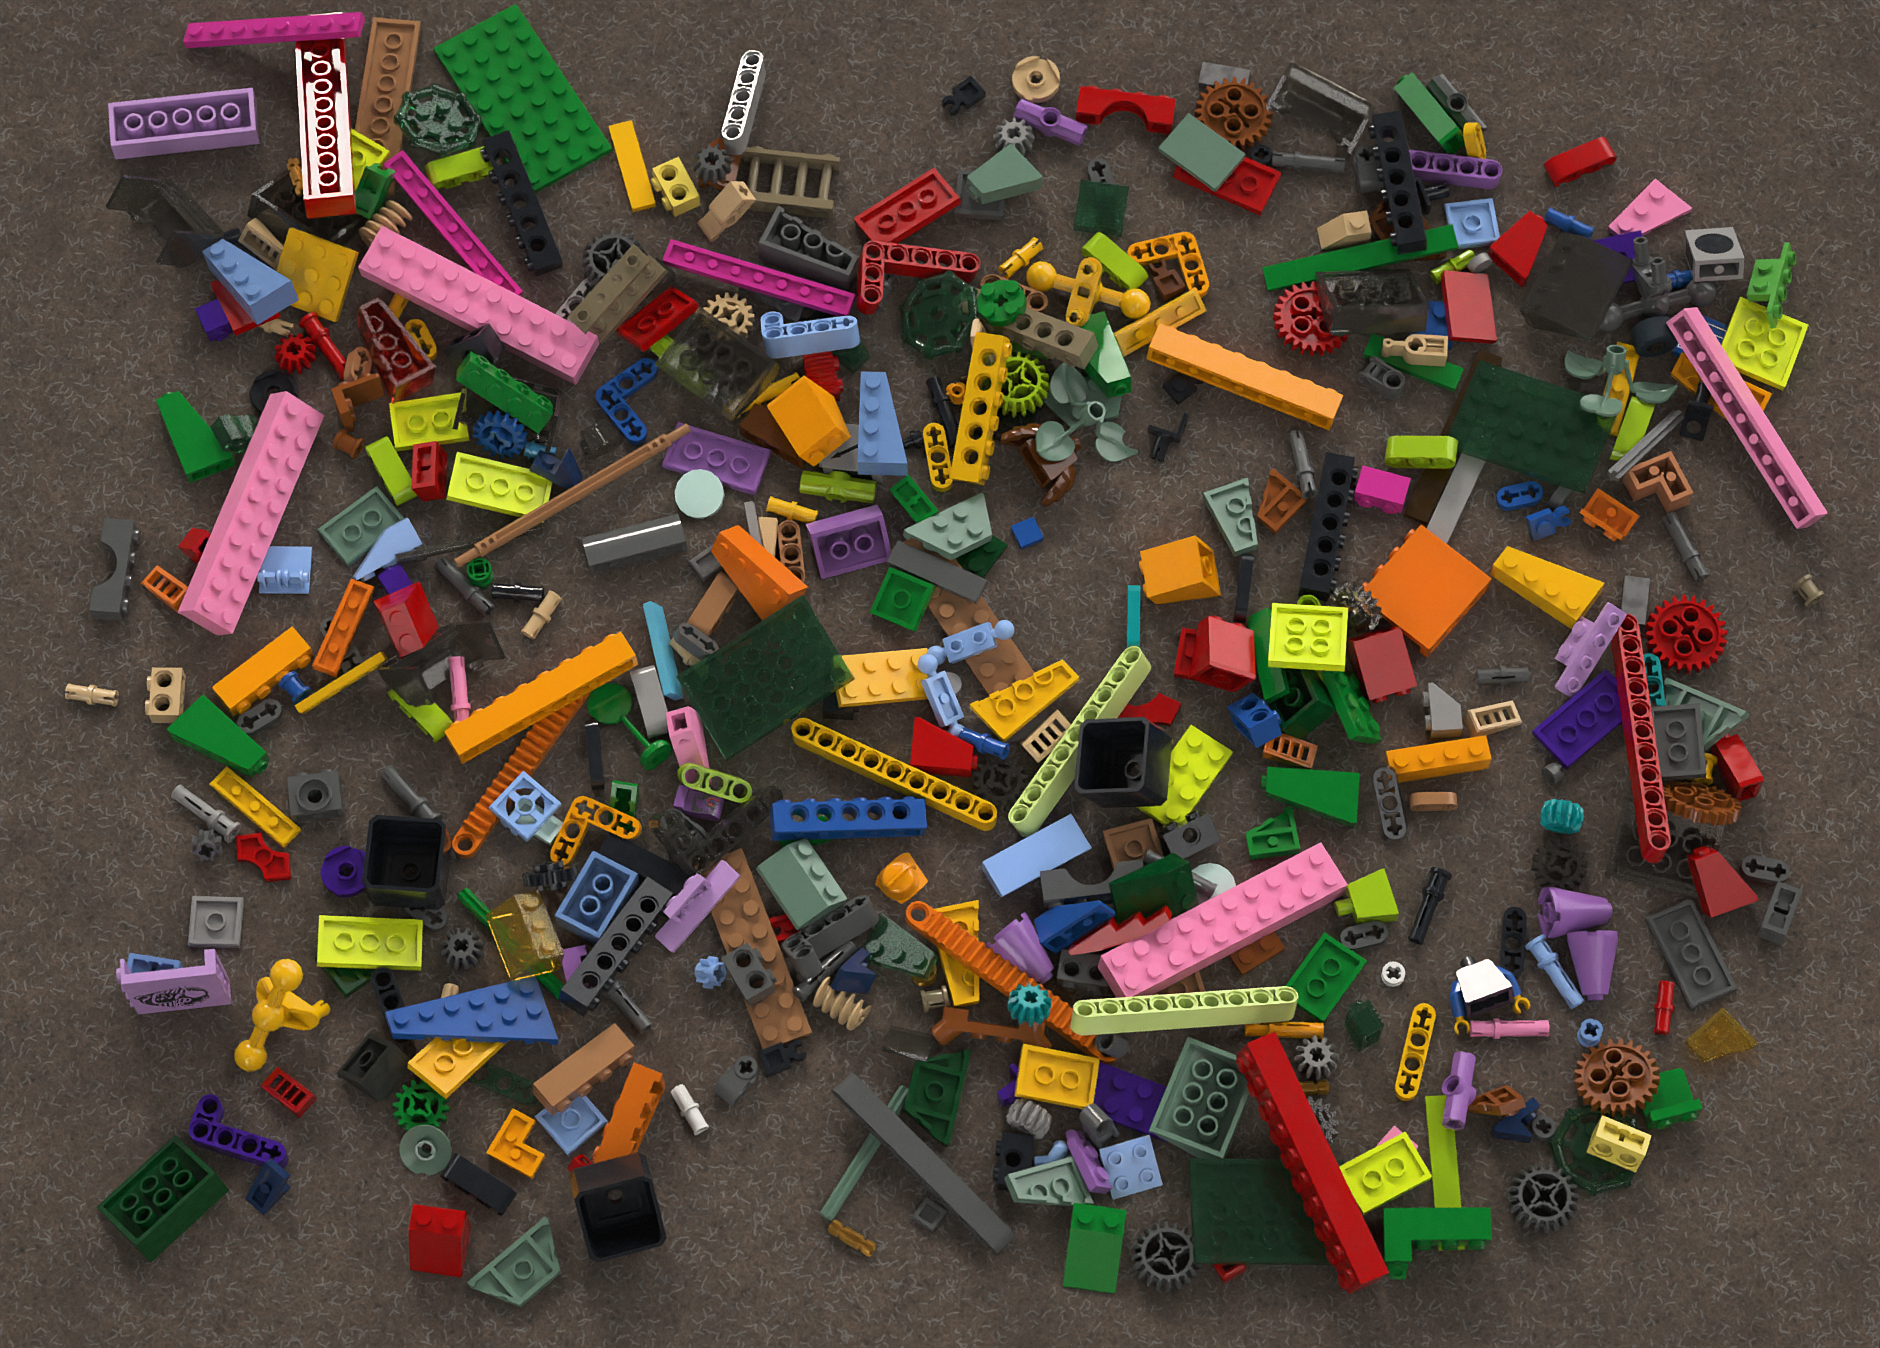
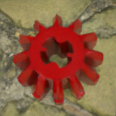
M289 332V339L287 340L280 337L281 345H275L276 354L274 356L275 361L279 363L280 369L282 371L287 369L290 375H292L295 369H297L299 374H302V367L310 370V363L316 361L314 355L316 348L315 345L311 344V339L309 337L303 339V335L300 332L296 337H293Z

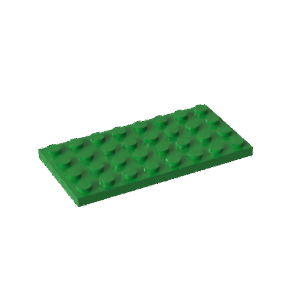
M517 4L508 7L433 48L434 53L488 135L491 137L507 130L510 131L535 194L613 151L611 145Z

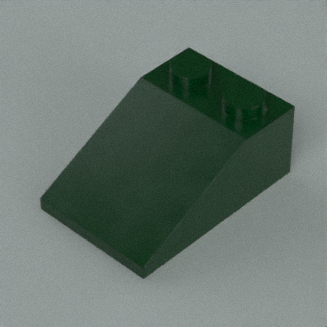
M1285 668L1290 693L1270 704L1281 719L1282 723L1279 724L1281 730L1302 740L1332 715L1336 708L1327 687L1315 670Z
M1175 853L1108 883L1118 924L1138 911L1146 919L1167 905L1172 912L1171 919L1199 905L1190 862Z

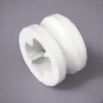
M1398 962L1387 963L1383 967L1381 974L1383 982L1390 987L1399 986L1404 981V967ZM1387 970H1398V977L1400 978L1396 979L1393 977L1389 979L1387 977L1389 975Z

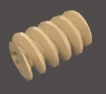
M389 200L385 203L386 207L379 209V214L372 216L373 221H367L366 227L359 229L360 237L370 248L382 226L399 234L397 225L405 228L406 224L403 219L413 220L410 213L398 203Z
M827 977L817 989L813 1005L815 1007L822 1005L821 1010L823 1013L830 1011V1018L836 1019L839 1017V1024L844 1025L847 1023V1029L852 1031L865 1020L871 1010V1005L863 1009V999L855 1004L854 993L847 998L845 997V991L838 992L833 990L828 985L830 977Z

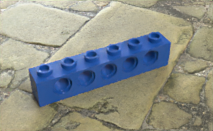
M907 796L900 800H892L891 797H881L877 800L854 798L852 801L832 798L826 802H816L815 799H805L801 802L779 800L776 803H772L770 809L772 841L801 840L804 838L814 840L924 836L927 829L925 799ZM874 813L879 817V820H872L867 814ZM893 813H901L904 816V819H896L893 816ZM823 814L827 816L829 821L822 822L817 818V815ZM850 814L854 820L847 821L842 815ZM798 815L802 817L803 822H795L791 816Z

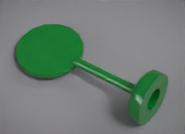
M610 683L596 688L590 694L587 706L588 712L594 720L598 719V723L606 725L622 721L646 748L640 757V764L645 770H653L668 759L672 752V746L666 740H658L650 744L627 719L632 708V697L626 688Z

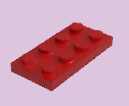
M1245 157L1216 192L1178 165L1173 173V178L1261 216L1282 173Z
M933 168L853 219L869 241L897 244L961 204V200L937 170Z

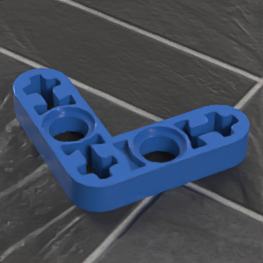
M643 358L601 386L595 394L596 402L600 409L627 442L632 445H640L646 440L647 429L625 402V399L656 378L658 374L657 365L650 358ZM643 366H645L646 368L651 367V368H650V369H651V373H650V374H648L647 372H643V373H642V367H643ZM638 375H639V378H640V380H641V381H639V382L637 381V378H636V376H638ZM630 379L634 384L630 389H623L620 387L622 380ZM602 394H612L611 400L614 404L612 408L608 400L605 399L602 401ZM618 411H626L628 413V417L623 421L615 419L614 416ZM630 423H632V427L636 431L641 430L640 437H637L636 435H633L631 437L632 432L630 427L628 426Z

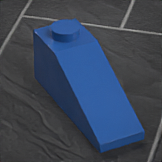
M1098 900L1055 906L1034 919L1040 944L1056 954L1115 916L1116 913Z

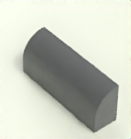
M678 513L581 538L590 574L687 550L686 539Z

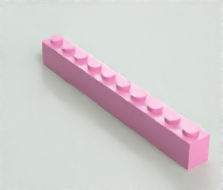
M1684 308L1668 320L1666 324L1796 529L1809 527L1828 514L1698 308Z

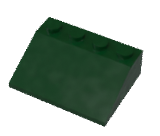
M173 1136L96 1208L151 1263L220 1200L229 1189L209 1166L182 1141Z

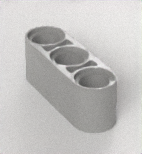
M651 665L630 671L648 739L668 734L666 712L668 711L655 666Z

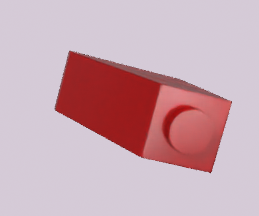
M1531 210L1490 245L1488 251L1492 261L1522 288L1528 281L1548 227L1545 220L1540 215H1535Z
M915 717L910 766L927 774L971 777L972 770H977L978 755H973V745L920 717Z
M1727 734L1711 747L1712 754L1718 758L1717 766L1727 791L1733 795V798L1739 799L1738 802L1757 797L1764 782L1763 775L1739 735L1730 736Z
M1702 846L1694 849V853L1686 855L1702 911L1712 918L1759 901L1754 891L1718 851L1708 846Z

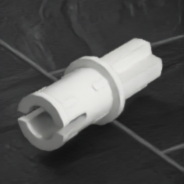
M685 1085L676 1086L671 1091V1094L681 1110L680 1115L682 1117L685 1116L694 1135L707 1130L709 1126L698 1109L699 1104L694 1103Z

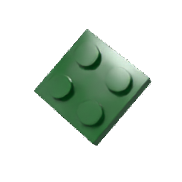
M889 567L869 613L916 633L936 586Z

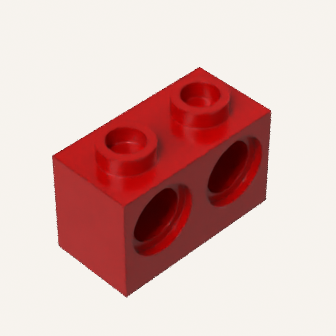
M437 441L413 444L411 489L423 502L446 498L448 454Z

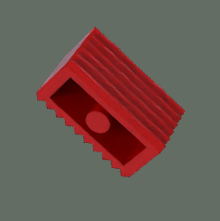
M832 351L802 355L805 376L833 395L835 401L839 402L840 393H844L842 378L837 379L836 371L840 370L838 356H833Z

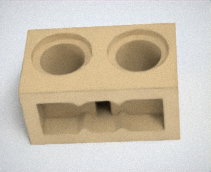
M152 668L151 676L147 677V691H150V700L145 701V714L149 715L152 723H173L183 714L186 681L183 668ZM171 681L169 686L160 687L162 682ZM163 704L170 705L165 711L158 710Z

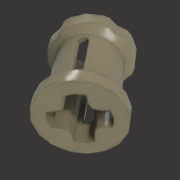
M1810 574L1802 577L1792 586L1794 591H1798L1805 600L1807 608L1816 604L1825 596V593L1819 591L1812 582Z
M945 985L937 990L926 992L920 990L924 1013L928 1012L929 1009L950 1007Z

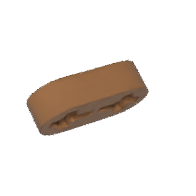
M358 347L348 354L344 370L345 382H352L365 374H370L372 357L366 348Z
M1419 792L1409 795V809L1411 811H1452L1458 808L1457 794L1453 792Z

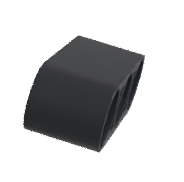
M382 967L372 973L371 982L388 1027L385 1012L390 1011V1009L386 1008L387 1004L391 1001H397L399 1004L395 1009L403 1008L405 1004L394 974L390 969ZM389 978L390 983L383 987L378 985L381 979ZM393 1039V1040H395L396 1042H399V1043H403V1042H407V1041L410 1040V1039Z
M457 1153L454 1154L440 1174L445 1181L450 1180L455 1184L454 1187L468 1196L469 1194L477 1198L476 1201L489 1209L492 1207L497 1210V1214L503 1216L517 1195L511 1187Z

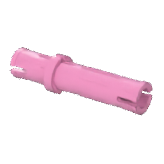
M456 656L448 658L453 699L451 711L454 714L455 722L468 718L469 710H471V704L468 703L465 657Z
M1493 1018V1021L1470 1020L1469 1034L1470 1037L1487 1036L1493 1037V1039L1506 1036L1548 1037L1549 1021H1500L1499 1018Z

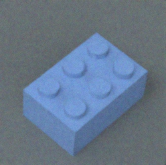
M592 851L555 914L557 925L596 944L633 896L640 884L638 873Z

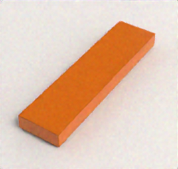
M350 579L313 662L312 668L314 670L337 677L375 591L374 586Z

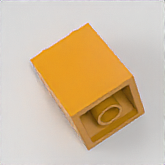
M802 376L767 405L798 456L812 466H816L851 438L834 396L806 376Z
M1196 535L1140 551L1141 561H1139V567L1145 579L1143 592L1146 598H1149L1155 604L1221 596L1214 550Z

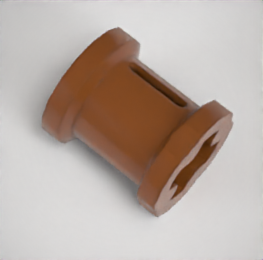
M341 429L333 440L332 448L335 450L340 449L350 454L351 458L357 459L364 448L365 440L362 438L357 439L347 434L346 430Z

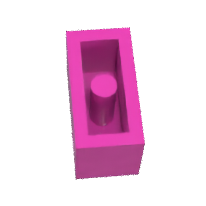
M1362 466L1353 501L1358 502L1360 506L1365 508H1371L1372 506L1382 508V511L1388 514L1402 513L1411 478Z

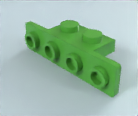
M1790 242L1784 243L1780 259H1756L1747 291L1748 301H1769L1766 314L1770 328H1776L1778 319L1782 318V303L1787 299L1786 287L1787 284L1791 283V268L1796 264V253L1792 251Z

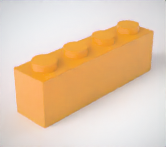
M292 626L212 687L214 694L233 717L238 713L241 715L250 709L251 703L256 699H263L268 696L271 688L278 684L286 674L295 671L297 668L302 669L306 667L313 657L311 647Z
M1486 735L1386 751L1384 764L1396 770L1399 783L1489 769L1491 762ZM1387 775L1388 781L1392 778L1391 775Z

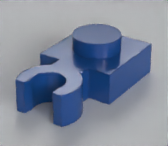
M1563 505L1557 507L1554 512L1547 508L1526 516L1531 539L1536 541L1555 534L1556 526L1566 527L1570 525L1571 520L1567 516L1562 518L1563 515L1570 513L1569 509Z

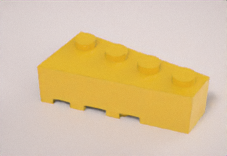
M1509 546L1504 549L1495 561L1490 574L1571 630L1579 618L1585 616L1600 596L1604 586V582Z

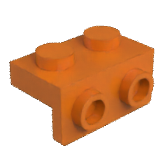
M1597 488L1585 508H1582L1579 512L1584 515L1582 520L1593 528L1596 525L1600 526L1605 530L1603 534L1614 542L1617 538L1624 541L1640 515L1599 488Z

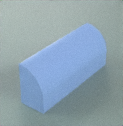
M1069 814L982 862V870L996 893L1000 897H1004L1039 878L1040 871L1053 870L1092 849L1072 814Z

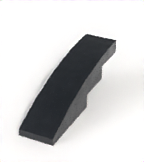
M608 832L597 852L638 873L639 880H645L648 876L672 892L673 896L678 895L683 890L685 882L693 876L658 855L611 832Z

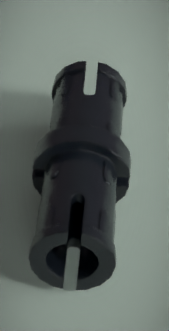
M517 582L515 585L493 583L492 599L514 600L516 603H520L521 600L542 602L544 599V586H524L522 583ZM508 591L528 592L529 594L508 593Z

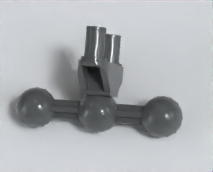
M1637 237L1633 239L1635 258L1632 261V271L1639 293L1642 295L1640 301L1619 306L1611 301L1603 302L1595 308L1593 321L1599 330L1613 332L1619 329L1623 320L1644 315L1646 318L1665 316L1671 307L1686 303L1696 307H1706L1716 298L1717 290L1713 281L1694 282L1692 279L1686 286V289L1669 293L1672 290V283L1666 274L1664 258H1652L1649 255L1648 239L1646 237Z

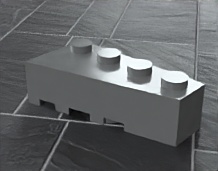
M779 205L777 206L759 241V259L849 291L858 273V256L835 241L830 242L822 236L821 232L816 229H810L803 224L802 220L796 216L791 217L785 213V209Z

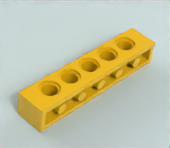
M976 332L950 472V479L954 481L984 486L985 480L989 478V455L992 456L995 446L994 441H992L993 433L997 431L999 425L997 411L1003 402L1002 383L1006 382L1008 369L1005 366L1007 358H1010L1012 353L1010 339L1005 336ZM995 354V363L992 366H987V358ZM986 379H991V387L983 391L982 383ZM982 403H986L987 411L983 415H979L978 407ZM981 427L983 434L979 439L975 440L973 433L975 429ZM977 452L978 460L974 464H970L969 456L971 453Z

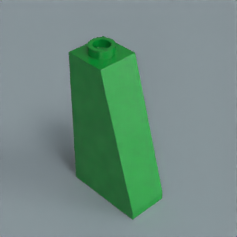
M1413 72L1401 77L1394 87L1396 92L1447 154L1454 155L1465 146L1462 131Z
M1105 312L1090 315L1087 323L1080 328L1093 332L1099 347L1083 370L1107 398L1122 396L1132 392L1130 373Z
M179 391L165 393L156 399L189 483L236 466L231 451Z
M201 695L167 728L169 736L174 741L251 778L256 773L261 774L268 766L269 757L267 752L205 695Z
M1268 767L1267 774H1262L1261 789H1266V797L1346 826L1356 827L1360 773Z

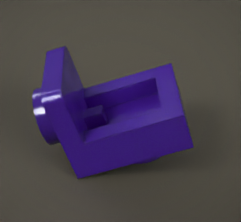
M1014 1063L1009 1066V1073L1015 1080L997 1092V1099L1003 1107L1008 1103L1010 1105L1014 1104L1016 1099H1021V1097L1014 1096L1018 1068Z

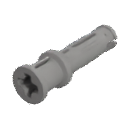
M181 784L173 790L171 797L204 820L208 829H213V831L215 830L222 835L225 842H232L240 833L242 825L239 822L234 823L226 817L224 811L213 809ZM190 799L191 801H193L195 804H197L199 807H201L202 810L198 809L196 806H194V805H193L192 803H190L188 800Z

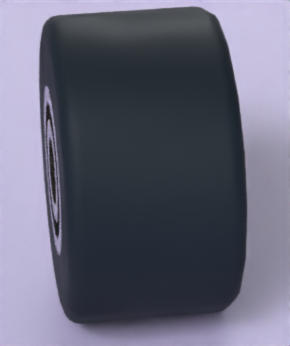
M1665 316L1648 318L1632 328L1631 338L1636 354L1646 358L1656 357L1670 352L1677 346L1678 341L1666 324L1671 318Z

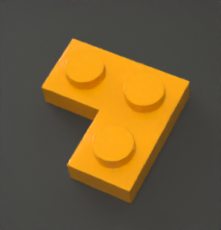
M512 1108L487 1150V1156L533 1179L545 1159V1154L524 1144L536 1121Z

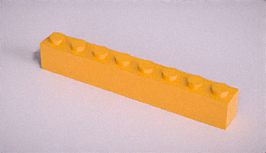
M1160 323L1150 343L1146 357L1147 360L1329 431L1343 398L1342 394L1331 388L1321 387L1310 380H1303L1291 375L1287 371L1272 368L1264 362H1257L1245 357L1241 353L1231 352L1218 344L1208 343L1195 335L1185 334L1172 326H1165Z
M621 631L617 634H610L601 643L594 647L589 646L581 651L580 655L573 659L569 658L562 661L557 668L550 672H542L534 681L519 685L511 694L496 698L488 707L475 710L465 720L452 723L444 731L446 738L460 762L464 764L638 665L636 654Z

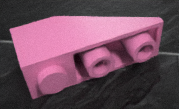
M689 706L666 712L669 737L679 767L685 763H694L709 768L701 713ZM689 769L685 773V780L687 782L693 781L696 778V770Z

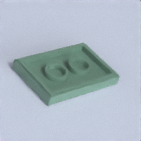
M1189 113L1158 148L1161 154L1214 192L1220 188L1246 156L1245 153Z
M376 486L317 530L345 565L349 567L371 550L384 529L401 521L404 517Z

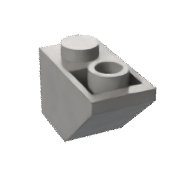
M1428 683L1426 692H1422L1423 707L1428 708V715L1424 716L1425 731L1430 730V738L1461 737L1463 730L1461 705L1436 684Z

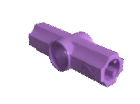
M1023 99L1018 102L1013 115L1017 121L1020 122L1024 119L1026 125H1031V127L1040 130L1045 136H1055L1077 146L1082 144L1088 129L1087 125L1061 115L1056 108H1043ZM1047 121H1054L1055 123H1054V124H1047V123H1045V122H1047Z
M1462 1051L1454 1053L1451 1074L1442 1085V1092L1447 1096L1442 1125L1447 1129H1464L1467 1108L1476 1097V1089L1471 1085L1476 1060L1472 1053Z

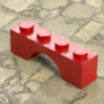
M1080 86L1076 121L1100 125L1109 114L1117 111H1128L1136 114L1143 120L1147 131L1171 134L1176 99L1166 95L1152 96L1143 92L1129 93L1119 89L1106 90L1099 89L1096 86Z

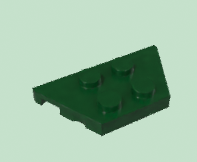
M969 1049L953 1054H941L933 1058L916 1059L914 1062L903 1112L944 1147L950 1145L972 1051Z

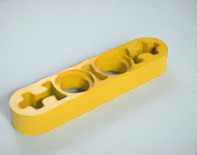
M1426 1003L1419 1004L1414 1008L1394 1087L1396 1096L1402 1101H1410L1416 1097L1436 1018L1434 1008ZM1422 1010L1427 1011V1016L1431 1017L1426 1018L1424 1029L1418 1027L1421 1018L1417 1014H1421ZM1415 1034H1420L1424 1037L1425 1044L1420 1047L1414 1046L1411 1043V1037ZM1409 1058H1414L1419 1062V1068L1415 1071H1410L1406 1068L1405 1061ZM1407 1076L1412 1077L1410 1088L1414 1089V1091L1403 1094V1089L1399 1088V1086L1405 1085Z

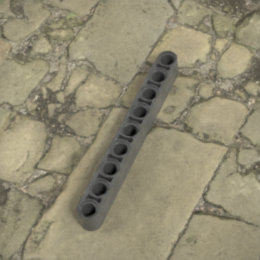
M850 1072L831 1090L838 1101L985 1247L989 1246L992 1249L991 1252L994 1255H998L1015 1238L1012 1230L855 1074Z

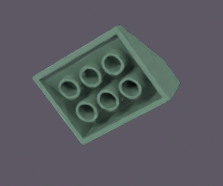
M1187 1037L1149 1132L1197 1158L1223 1167L1251 1098L1247 1089L1248 1081L1244 1073L1241 1074L1236 1066V1055Z

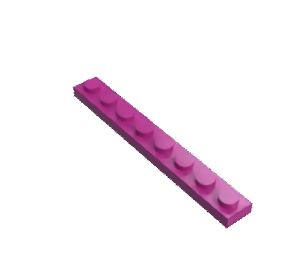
M362 12L188 23L183 43L186 48L354 38L361 36L365 17Z
M403 150L383 164L385 169L391 168L396 171L393 179L472 272L519 296L523 295L520 287Z
M670 239L662 260L664 265L838 317L849 316L856 299L855 294L673 239Z

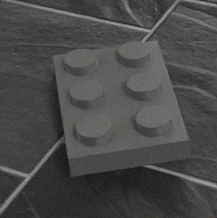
M1700 703L1651 707L1662 781L1706 778Z

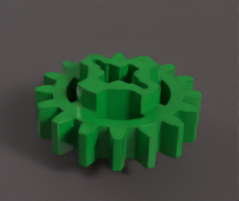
M411 1080L412 1087L410 1088L403 1085L404 1093H396L395 1096L399 1102H394L392 1105L394 1109L398 1110L393 1115L395 1119H400L398 1122L399 1127L403 1128L407 1125L406 1131L418 1125H430L441 1129L439 1122H447L444 1113L450 1112L449 1106L445 1105L449 1102V1099H445L423 1080H421L420 1085H417L415 1080ZM408 1100L410 1102L409 1108H407L406 1113H404V1107ZM415 1101L422 1106L425 1105L427 1113L420 1108L417 1109ZM438 1102V1111L436 1115H434L433 1107L436 1106V1103ZM417 1120L426 1121L424 1123H415Z

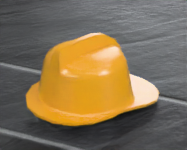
M907 852L896 857L879 873L875 885L887 897L902 904L922 889L928 880L910 853Z

